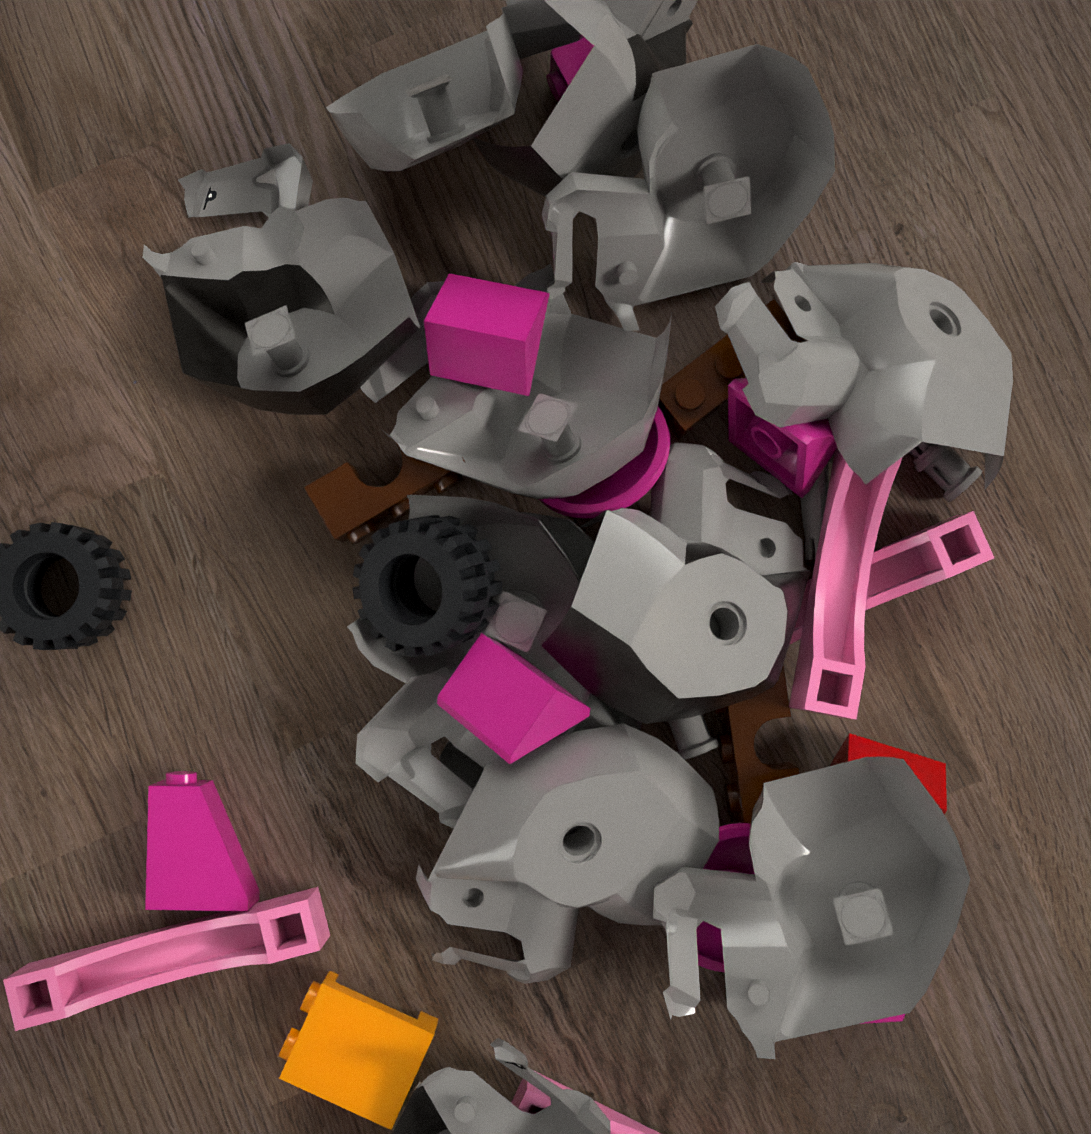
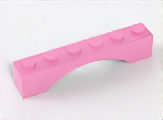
M838 448L834 453L789 708L838 718L857 719L866 667L864 620L870 568L884 508L902 458L865 485L862 479L848 466Z
M974 511L950 517L874 550L865 610L948 579L994 559ZM812 578L807 581L790 644L800 640L802 637Z
M315 887L258 902L249 911H224L31 962L5 978L3 982L15 1031L67 1018L111 1000L175 980L228 968L271 964L321 950L330 937V932L319 888Z

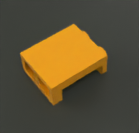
M329 971L322 984L316 981L312 982L303 1000L300 1010L308 1013L301 1031L292 1027L278 1057L286 1060V1064L279 1079L392 1130L434 1037L438 1018L423 1011H420L417 1019L337 983L336 980L339 974Z

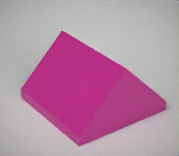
M449 273L424 319L430 375L529 396L550 293Z
M747 378L734 379L728 385L729 441L794 493L803 498L811 490L837 449L829 421L824 419L779 428L754 414L742 390L749 384Z
M483 633L479 635L437 696V704L509 764H512L589 717L591 709L520 654Z

